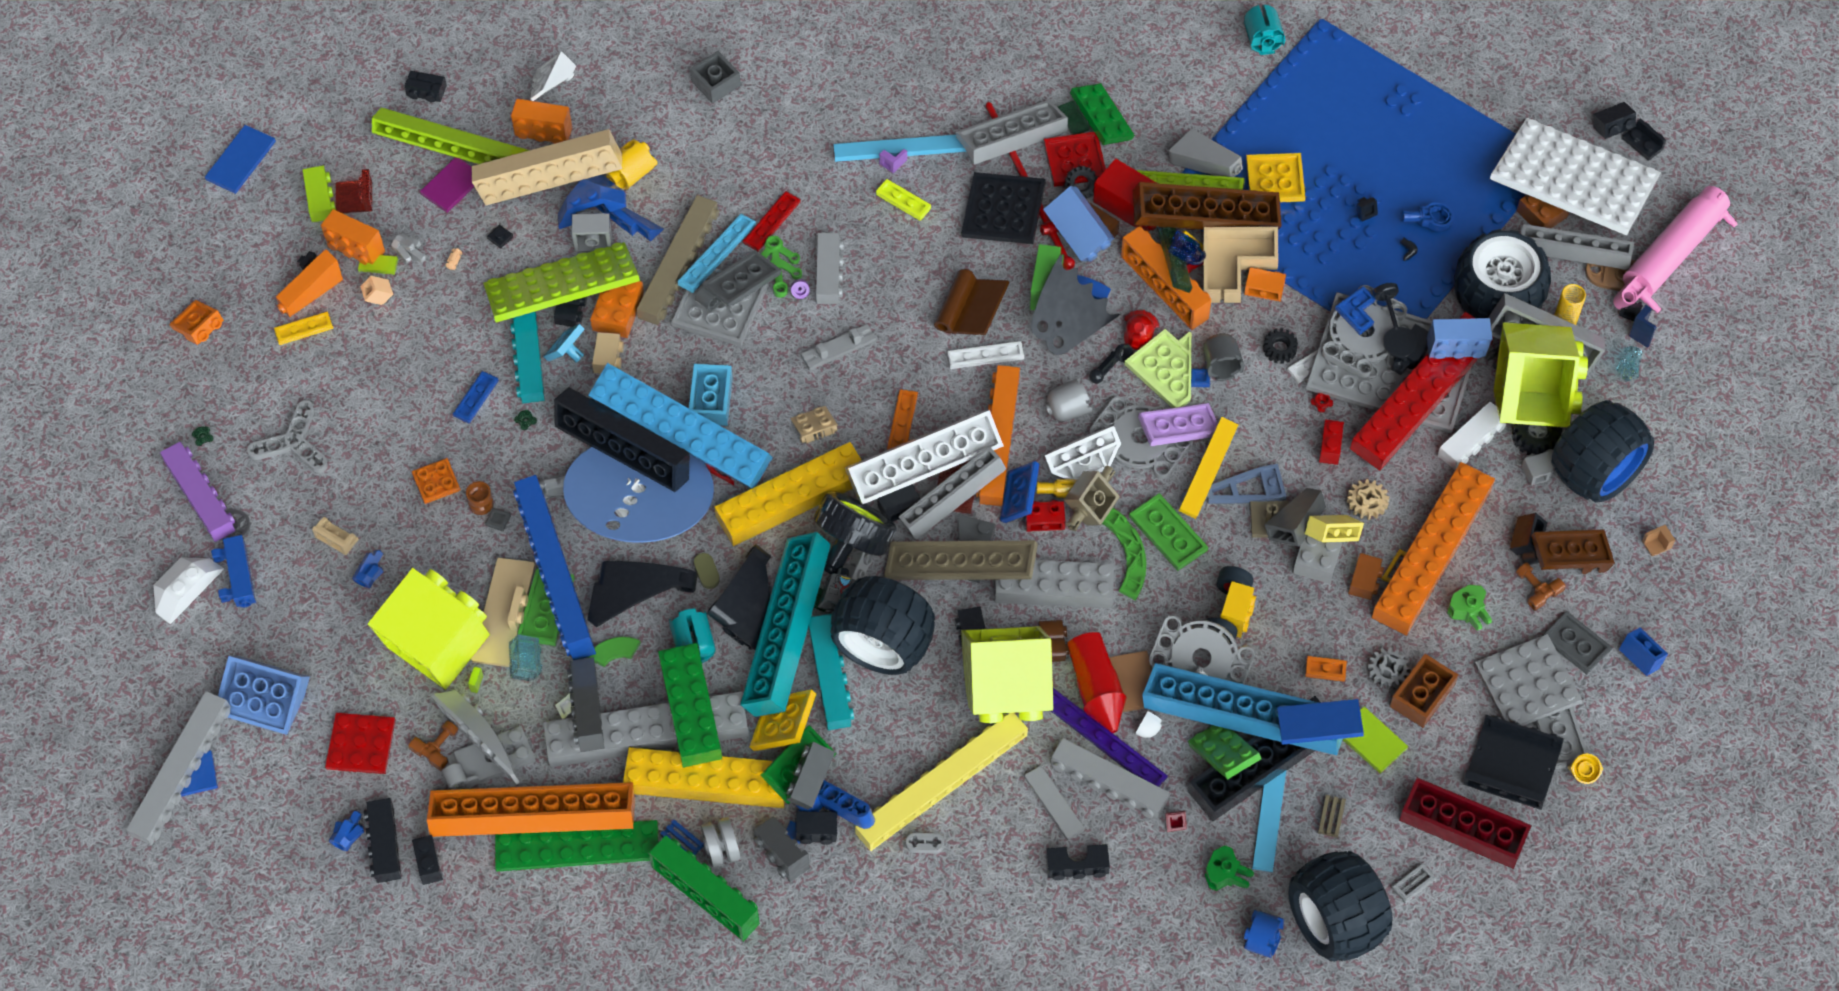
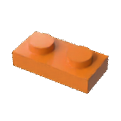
M1307 656L1305 677L1345 682L1347 661Z

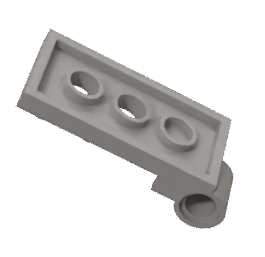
M522 726L497 735L505 749L507 747H514L516 749L513 754L509 755L515 769L536 762ZM474 744L447 756L450 765L443 770L449 790L467 789L505 773L493 762H487L485 760L487 756Z

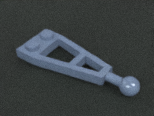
M1278 464L1258 467L1212 484L1206 499L1208 504L1286 500V492ZM1260 476L1265 495H1239L1236 484ZM1230 487L1232 494L1213 495L1214 492ZM1187 491L1182 493L1180 498L1181 503L1183 502V499Z

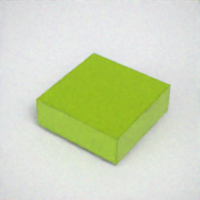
M474 667L468 681L471 692L478 693L483 679L481 668Z

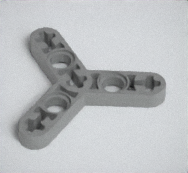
M308 400L298 403L287 433L251 443L247 448L249 457L252 460H261L292 452L314 472H324L328 468L326 457L305 439L315 412L313 404ZM306 407H308L309 410H306V411H305V414H304L305 417H302V416H303V411H302V409H305ZM302 422L305 424L302 429L295 428L297 423ZM295 434H297V435H296L297 442H294L293 444H291L290 441H293L294 438H295ZM274 443L280 444V447L276 450L270 449V446ZM255 448H258L257 454L254 453ZM306 449L312 451L308 456L301 455ZM315 457V459H316L319 463L322 462L323 465H321V466H320V465H316V464H315V461L313 460V458Z

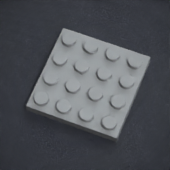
M716 268L704 282L711 279L723 270ZM702 284L694 293L686 290L672 320V326L741 347L767 291L768 284L735 305L727 306L721 301L718 307L712 311H709L695 300V295L702 287Z
M1548 634L1475 662V666L1502 720L1508 722L1515 721L1524 726L1582 703V698Z

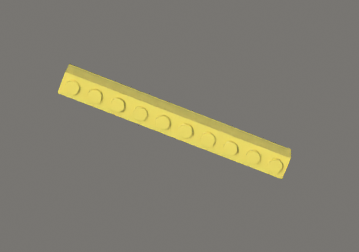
M1014 712L1008 715L1004 714L1002 722H997L993 726H987L981 735L972 737L966 746L956 749L951 754V757L938 762L933 770L930 772L926 771L920 776L918 781L908 784L899 795H893L884 806H878L872 812L875 817L874 825L868 829L855 826V834L872 851L1027 736L1028 728L1019 720Z

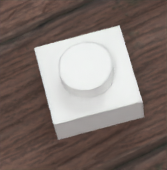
M569 693L555 705L562 719L572 718L571 707H575L571 706Z

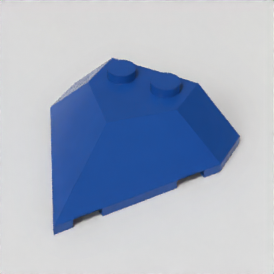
M603 174L578 181L558 212L559 229L572 225V214L603 203L609 212L627 207L626 193Z

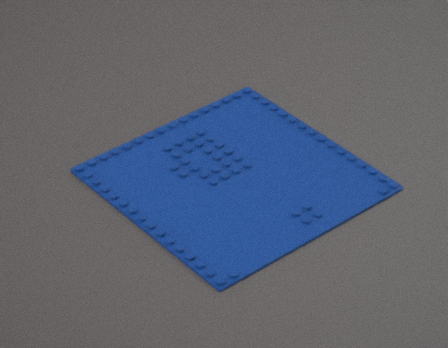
M1320 19L1211 139L1241 156L1243 169L1235 177L1244 178L1243 190H1249L1246 155L1301 153L1305 201L1280 202L1281 228L1278 230V270L1266 271H1277L1286 274L1285 284L1330 312L1336 293L1350 296L1363 285L1375 289L1377 286L1385 283H1396L1399 292L1394 299L1406 305L1407 314L1427 319L1454 287V274L1457 262L1464 249L1469 247L1470 243L1481 234L1487 235L1492 230L1502 229L1516 213L1520 199L1527 195L1490 179L1492 172L1516 133L1324 19ZM1185 168L1182 172L1184 174L1211 175ZM1374 197L1377 200L1378 215L1362 222L1358 218V199ZM1431 202L1444 203L1454 213L1451 227L1444 232H1435L1427 227H1421L1417 222L1401 221L1402 210L1418 211L1419 206H1426ZM1442 211L1432 213L1435 220L1445 222V217L1441 215ZM1404 237L1412 241L1418 249L1417 254L1406 261L1403 258L1409 250L1400 244ZM1377 301V304L1380 306L1387 305L1385 301ZM1399 308L1394 309V310L1403 312V311H1402L1401 309H1399Z

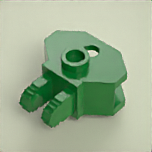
M1224 845L1213 851L1206 868L1205 879L1208 888L1215 891L1227 885L1232 887L1233 884L1242 888H1248L1250 885L1249 881L1236 875L1238 873L1251 878L1254 872L1240 865V861L1236 860L1233 848Z

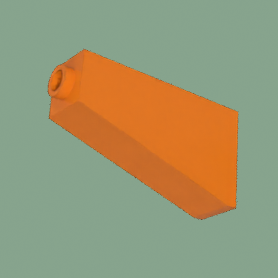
M325 249L276 296L278 310L282 314L286 313L291 317L341 282L343 277L337 259Z

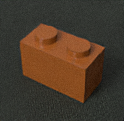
M1360 553L1348 594L1368 600L1372 599L1373 594L1377 595L1380 584L1376 583L1377 578H1382L1384 567H1381L1383 559Z

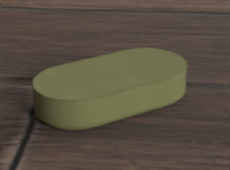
M707 553L698 554L694 559V567L698 573L701 585L706 589H713L720 582L719 573L713 558Z

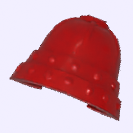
M1134 310L1128 313L1123 321L1127 322L1124 331V342L1130 345L1132 349L1139 350L1151 341L1155 328H1160L1155 315L1146 310Z

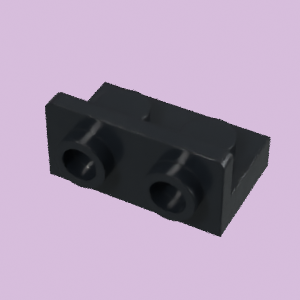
M1641 118L1637 120L1636 127L1632 128L1622 137L1627 144L1648 161L1660 153L1666 143L1663 135L1656 132Z

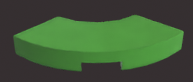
M630 637L608 639L595 647V655L587 658L594 657L596 664L605 667L616 658L625 657L632 659L641 642Z

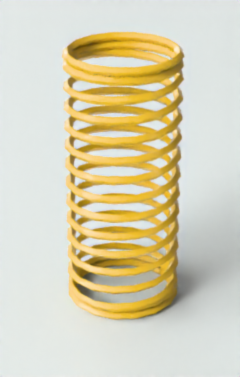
M1577 284L1565 286L1562 289L1554 315L1563 320L1569 319L1566 321L1576 325L1586 298L1585 290Z

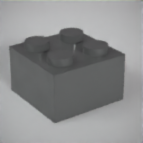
M719 51L690 68L691 82L712 104L741 86L740 73Z

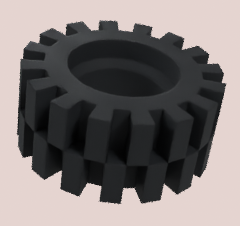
M1081 166L1068 172L1064 184L1066 189L1070 186L1076 187L1075 179L1078 176H1084L1088 180V187L1085 190H1080L1085 199L1094 195V184L1098 176L1095 175L1091 168Z
M1280 328V331L1274 329L1273 332L1270 331L1265 336L1263 352H1265L1266 357L1269 356L1270 361L1274 359V363L1281 361V364H1284V360L1288 363L1290 358L1293 359L1296 355L1298 347L1297 337L1294 338L1295 334L1293 332L1289 334L1290 330L1283 332L1284 328ZM1276 342H1284L1288 348L1286 350H1277L1273 345Z

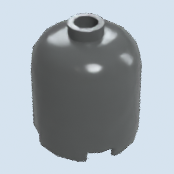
M1219 333L1207 339L1203 347V353L1209 377H1215L1217 381L1234 379V375L1239 371L1240 373L1243 372L1244 362L1238 343L1233 336Z

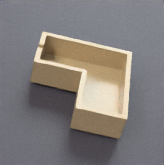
M1204 227V292L1210 295L1211 303H1220V300H1224V303H1241V270H1249L1250 267L1263 270H1278V227Z

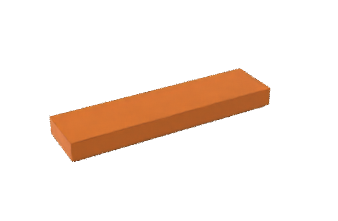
M899 390L887 450L908 442L918 392Z

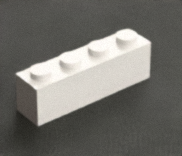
M1492 402L1485 405L1440 447L1438 457L1454 470L1460 462L1466 464L1469 460L1468 457L1472 454L1475 456L1481 450V445L1484 443L1488 444L1493 439V434L1497 431L1500 433L1505 428L1506 423H1500L1497 407Z

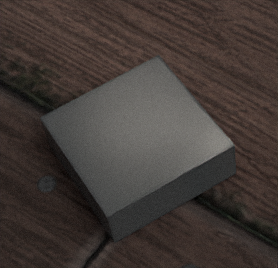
M493 508L485 525L503 532L511 517V513Z

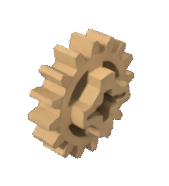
M1366 479L1364 484L1358 481L1357 486L1353 484L1351 490L1348 491L1347 503H1349V510L1354 509V515L1359 513L1360 519L1364 516H1367L1368 520H1370L1371 516L1377 519L1378 515H1383L1385 509L1388 508L1389 496H1386L1387 490H1382V484L1377 486L1375 480L1372 484L1369 483L1368 479Z

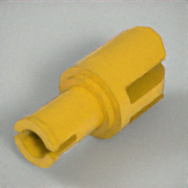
M1056 479L1054 483L1037 482V494H1054L1056 498H1065L1077 480Z

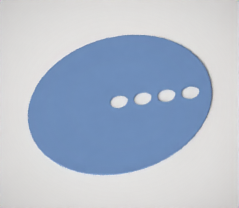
M591 447L577 457L569 467L564 479L563 494L566 505L572 515L589 530L618 541L642 543L674 537L697 524L707 513L711 505L714 484L710 471L704 462L690 455L689 480L680 489L673 492ZM629 478L631 480V483L629 485H626L628 483ZM635 478L640 480L638 484L646 487L644 492L636 493L631 489ZM627 496H634L637 499V503L627 505L623 502V499ZM619 508H624L628 510L629 514L626 517H617L614 512ZM609 521H617L620 523V527L616 530H610L606 527V524Z

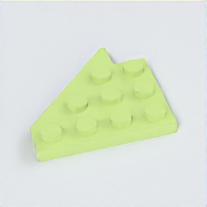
M1164 329L1125 360V366L1171 408L1184 407L1191 401V332L1177 340Z

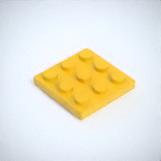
M1301 153L1246 155L1249 190L1279 192L1280 202L1305 201Z
M812 689L791 693L785 712L760 716L749 747L753 751L800 743L816 693Z

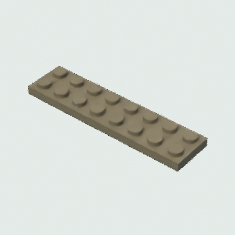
M1035 540L891 542L884 577L893 580L1032 579L1038 543Z

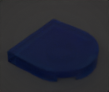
M1176 230L1168 252L1192 265H1200L1206 258L1205 251L1199 248L1200 244L1196 240Z

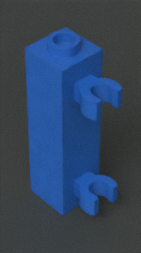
M242 535L223 539L224 549L211 550L214 562L219 563L224 559L227 560L231 589L224 588L218 590L219 598H221L222 603L234 599L237 607H249L251 604L256 603L244 538Z

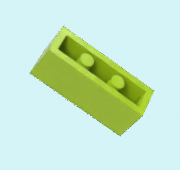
M324 165L302 169L312 223L324 221L333 209L336 210L334 201H331V197H334L332 186L329 187L328 183H331L330 172H326Z

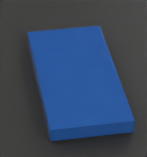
M244 125L206 174V181L236 194L276 142L275 138Z
M1359 699L1277 707L1282 745L1364 736Z

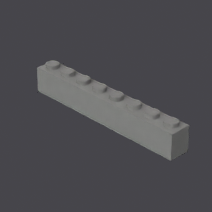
M205 691L128 825L126 831L131 837L150 845L159 839L162 827L170 820L173 808L181 800V791L190 785V776L194 770L197 771L201 765L200 759L204 753L209 751L211 741L214 736L219 734L223 720L230 714L231 707L226 699Z

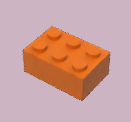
M516 99L511 114L515 136L520 139L530 138L538 142L549 141L554 144L569 140L572 130L569 107Z
M333 209L321 224L327 246L333 251L338 250L348 258L353 257L364 265L367 263L373 265L379 255H383L385 252L379 230Z
M639 281L600 292L590 319L592 331L620 334V337L628 338L637 314V307L644 295L643 283Z

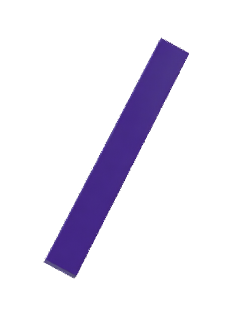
M1053 688V710H1050L1053 714L1132 774L1158 787L1168 778L1164 772Z

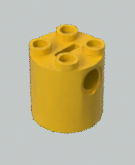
M632 139L620 148L623 169L609 172L606 174V177L619 188L628 190L658 163L649 153V146L645 142L640 143Z

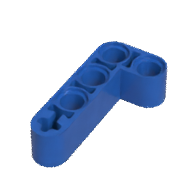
M825 780L812 808L807 810L796 805L799 811L819 812L824 807L831 812H837L838 816L862 829H868L875 823V817L866 802Z

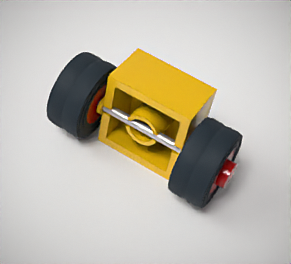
M1225 566L1220 570L1216 581L1217 588L1224 594H1227L1221 618H1207L1206 620L1223 626L1232 634L1234 639L1236 637L1241 638L1243 632L1247 633L1249 620L1255 607L1254 604L1257 596L1253 595L1254 587L1252 585L1254 579L1248 571L1242 568ZM1208 625V627H1212L1220 631V629L1216 628L1215 626ZM1223 633L1227 637L1229 642L1232 643L1230 638L1225 633Z

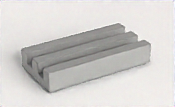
M1421 863L1395 883L1392 889L1406 903L1435 881L1436 877ZM1421 870L1424 871L1423 874H1421L1418 878L1412 881L1405 888H1403L1402 890L1399 888L1401 885H1403L1405 882L1411 879L1418 872H1420ZM1426 876H1429V878L1426 881H1424L1422 884L1416 887L1409 894L1405 895V893L1408 890H1410L1413 886H1415L1417 883L1423 880Z

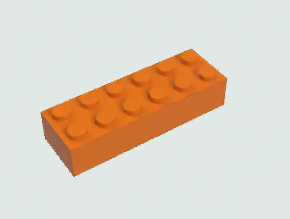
M1139 226L1123 237L1121 257L1191 330L1209 319L1210 295L1204 292L1198 283L1187 275L1184 268L1179 267L1175 263L1174 258L1168 255L1163 250V247L1152 239L1148 231H1144Z

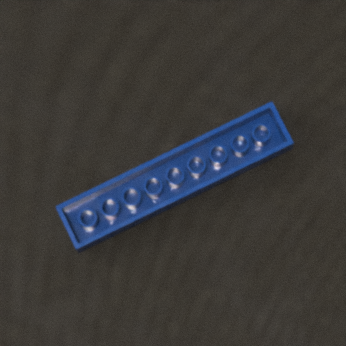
M536 475L514 482L516 490H513L524 521L525 530L529 536L528 539L534 552L533 555L539 567V573L545 586L544 589L549 598V604L567 656L571 655L573 660H579L595 655L596 651Z

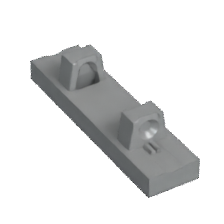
M866 324L859 328L855 327L849 330L848 333L824 344L823 342L817 344L815 348L801 353V357L808 369L812 370L875 342L876 337L869 325Z

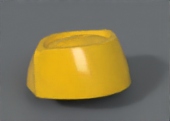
M1588 753L1577 756L1567 766L1572 775L1584 784L1595 782L1603 771L1599 759Z

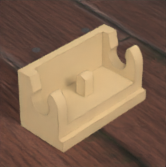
M323 517L312 529L315 538L344 555H347L359 540L355 534H349L335 526L326 517Z

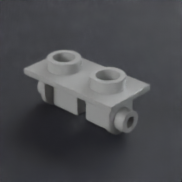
M565 476L539 481L545 498L563 494Z
M855 550L850 562L855 567H848L849 578L857 580L866 576L867 569L873 561V555Z

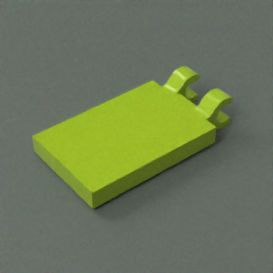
M1364 706L1360 710L1364 736L1343 738V741L1381 774L1408 749V745Z

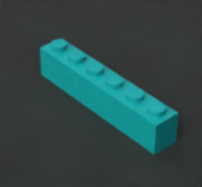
M535 311L510 318L514 321V323H510L511 333L515 334V339H512L513 350H516L517 353L513 355L514 365L518 366V370L515 371L516 382H519L520 385L516 387L517 397H521L522 404L545 401L537 315Z
M831 614L811 617L808 626L828 730L851 727V720H854L853 708L848 706V702H851L850 692L845 690V684H848L846 672L842 673L841 667H844L843 655L838 654L839 649L831 638Z

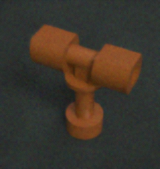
M1524 563L1518 568L1516 574L1521 579L1525 577L1536 588L1535 594L1527 602L1536 611L1545 605L1546 599L1550 596L1556 597L1563 592L1566 585L1560 578L1555 579L1550 584L1546 582L1541 583L1532 574L1533 568L1529 563Z
M448 720L441 726L443 731L434 742L428 741L426 744L415 737L408 745L409 750L420 757L422 755L427 757L429 763L440 771L446 766L448 759L440 753L439 747L449 735L453 737L458 732V728Z

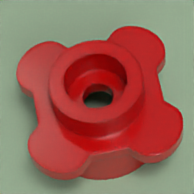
M1318 393L1315 398L1311 399V404L1315 405L1318 411L1323 413L1326 408L1333 406V400H1330L1329 395Z

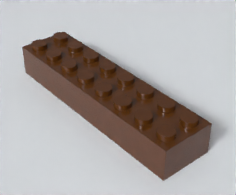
M1139 182L1133 190L1134 225L1204 230V227H1278V230L1281 228L1279 192Z

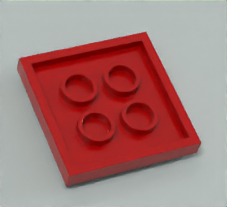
M1095 132L1044 139V147L1054 187L1064 186L1068 172L1076 167H1089L1098 178L1106 170L1099 138ZM1078 176L1075 179V184L1088 182L1084 176Z
M336 713L325 766L326 770L386 774L396 722L395 717Z

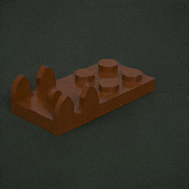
M1604 529L1534 532L1531 535L1541 570L1581 568L1582 574H1587L1594 568H1597L1599 573H1604L1615 564Z

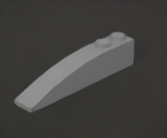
M456 690L433 694L431 698L442 714L517 785L519 779L514 765L501 741L482 717V714H484L477 705L472 706L470 704L471 700L464 693L460 695Z

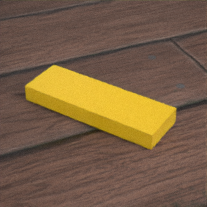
M327 311L275 327L274 330L279 345L331 330L333 326Z

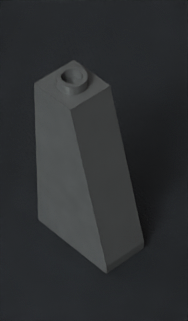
M1306 488L1264 525L1269 540L1299 547L1307 536L1305 531L1309 517L1320 516L1326 508L1322 491Z

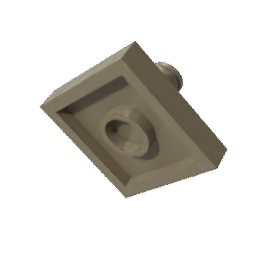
M1250 501L1252 538L1268 537L1264 524L1283 509L1289 501Z

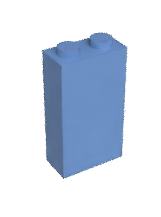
M1068 187L1043 209L1081 261H1093L1098 256L1097 253L1107 249L1111 245V241L1115 239L1077 187Z

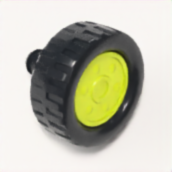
M835 491L826 493L814 515L816 524L836 538L828 553L824 571L831 575L837 574L838 569L843 568L853 548L874 556L883 555L897 531L896 525L876 509L867 504H861L859 500Z

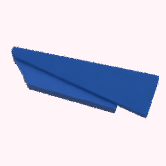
M604 203L594 206L602 213L609 214L612 221L632 236L639 232L651 242L664 230V228L626 207L609 212Z

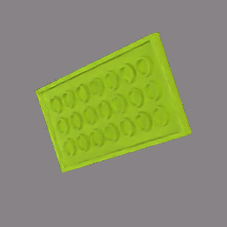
M625 242L614 243L611 247L597 248L594 251L579 253L574 257L562 258L553 263H544L536 268H527L522 272L509 273L501 278H492L487 282H483L495 322H500L639 282L640 279Z

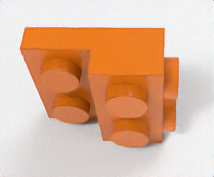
M195 300L169 325L173 330L183 334L188 341L198 345L206 341L213 330L219 329L224 320L218 310Z

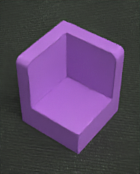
M905 149L896 157L886 150L880 153V165L892 173L907 161V150Z

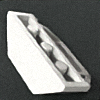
M1111 426L1062 445L1047 453L1044 457L1052 474L1063 479L1078 480L1083 471L1102 472L1105 466H1111L1121 442L1115 427Z
M180 558L153 585L156 614L171 624L224 568L210 558Z

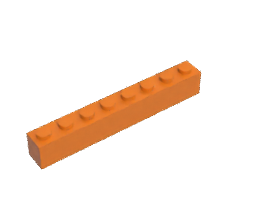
M998 365L997 372H993L992 383H995V388H991L990 399H993V403L989 404L988 410H990L1003 443L1002 447L994 451L1001 458L1006 470L977 492L976 497H980V504L1002 506L1020 367Z

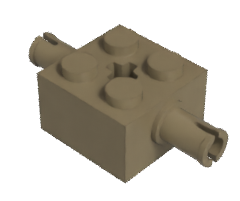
M1105 466L1101 473L1099 471H1083L1064 499L1074 511L1066 523L1070 530L1076 531L1081 522L1087 526L1101 525L1120 498L1118 493L1108 483L1116 473L1112 467Z

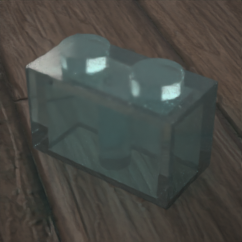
M518 634L509 642L511 678L533 681L541 674L542 664H540L541 647L539 646V638Z

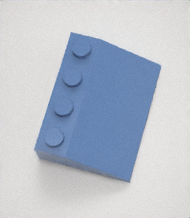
M237 655L228 656L218 696L226 699L231 707L227 718L287 735L304 699L310 676Z

